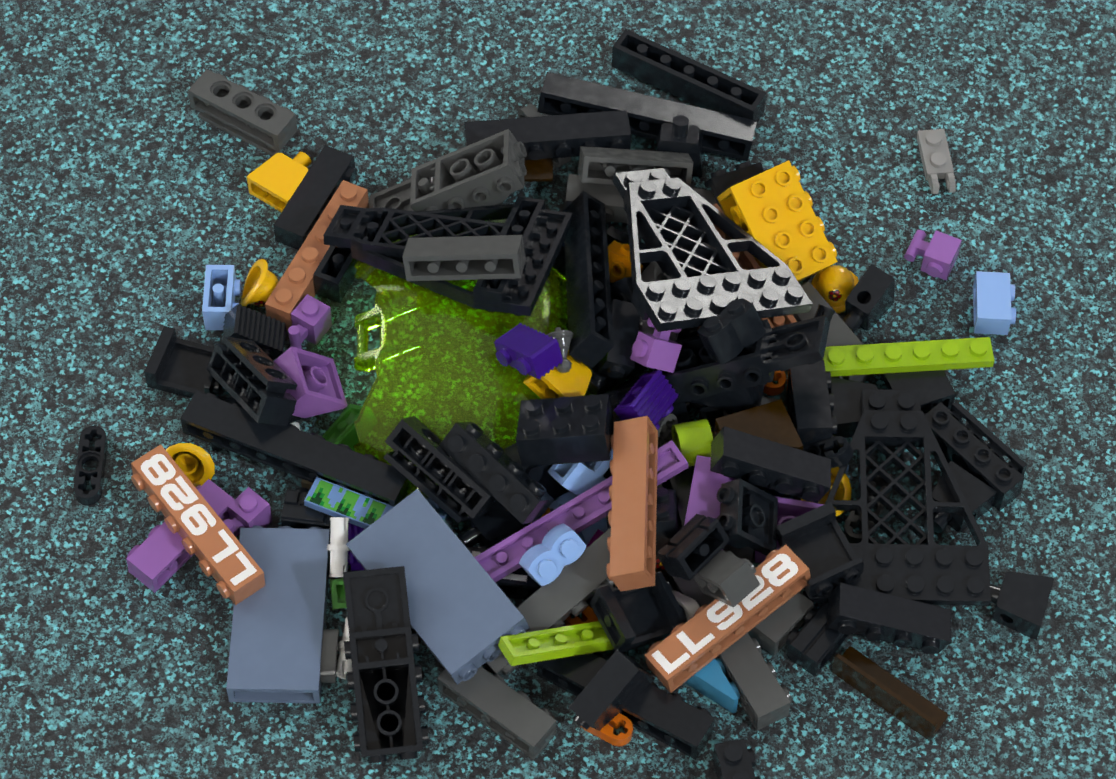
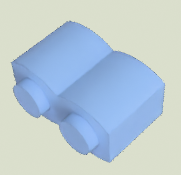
M564 523L559 524L544 536L541 544L528 549L522 556L519 564L535 582L544 586L553 582L560 575L565 565L575 562L583 554L587 545L573 529Z

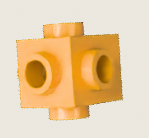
M614 240L608 246L611 283L625 277H632L629 244H621ZM640 264L642 273L644 266Z

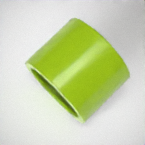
M707 419L672 425V441L687 460L688 467L695 466L697 455L711 457L713 435Z

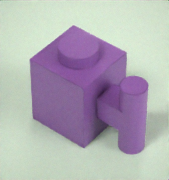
M917 230L904 258L907 261L913 262L917 255L922 256V272L932 277L947 280L959 255L962 240L935 231L929 243L924 241L926 233L923 230Z
M308 294L291 313L292 326L288 329L290 347L302 349L301 343L305 339L317 345L332 327L330 306Z
M648 318V326L655 328L650 318ZM655 328L653 334L639 331L632 347L630 359L645 367L674 373L682 345L670 340L669 337L671 332L680 333L682 329L657 332Z
M248 487L228 505L230 519L223 521L235 537L240 534V528H252L253 526L266 528L272 522L270 504Z

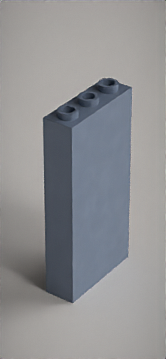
M418 489L346 543L353 556L365 570L404 566L411 628L415 633H418V637L457 685L461 681L471 679L477 673L479 667L486 662L495 660L502 651L498 647L501 636L526 633V630L529 629L523 615Z
M262 526L240 528L239 542L264 572L265 586L233 606L226 686L229 702L321 704L322 683L320 667L323 630L326 629L330 571V550H327V544H330V529H323L321 527L295 529L289 526L279 528H264Z

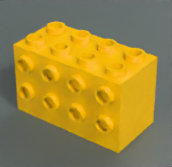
M788 160L731 186L720 194L717 199L724 214L787 264L799 282L823 271L838 261L834 245L830 241L828 242L824 234V224L821 218L815 215L811 207L813 206L812 199L809 193L803 190L799 182L801 180L799 171ZM755 258L761 268H768Z

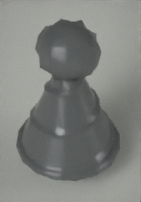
M557 327L555 331L547 335L557 339L563 362L562 364L559 363L556 368L557 371L566 373L569 372L572 365L570 360L567 359V353L570 348L573 332L561 330L560 327Z

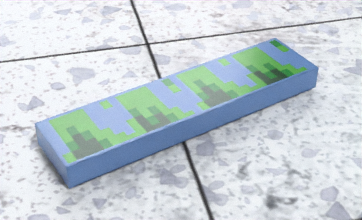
M316 477L304 500V506L333 517L349 518L348 523L364 529L393 508L389 504Z

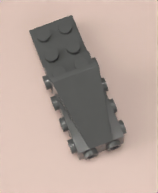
M509 129L412 168L411 179L370 195L369 208L385 207L418 212L501 205L511 193L524 188V176L527 174L525 167L527 152L525 146L521 141L518 142Z

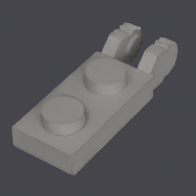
M945 130L918 131L917 142L925 178L929 182L931 193L938 194L940 189L938 179H945L948 193L955 192L954 169Z

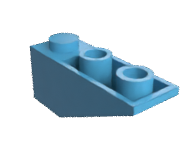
M718 657L684 682L729 712H737L738 699H740L739 691L733 682L729 683L724 675L726 673L724 665Z

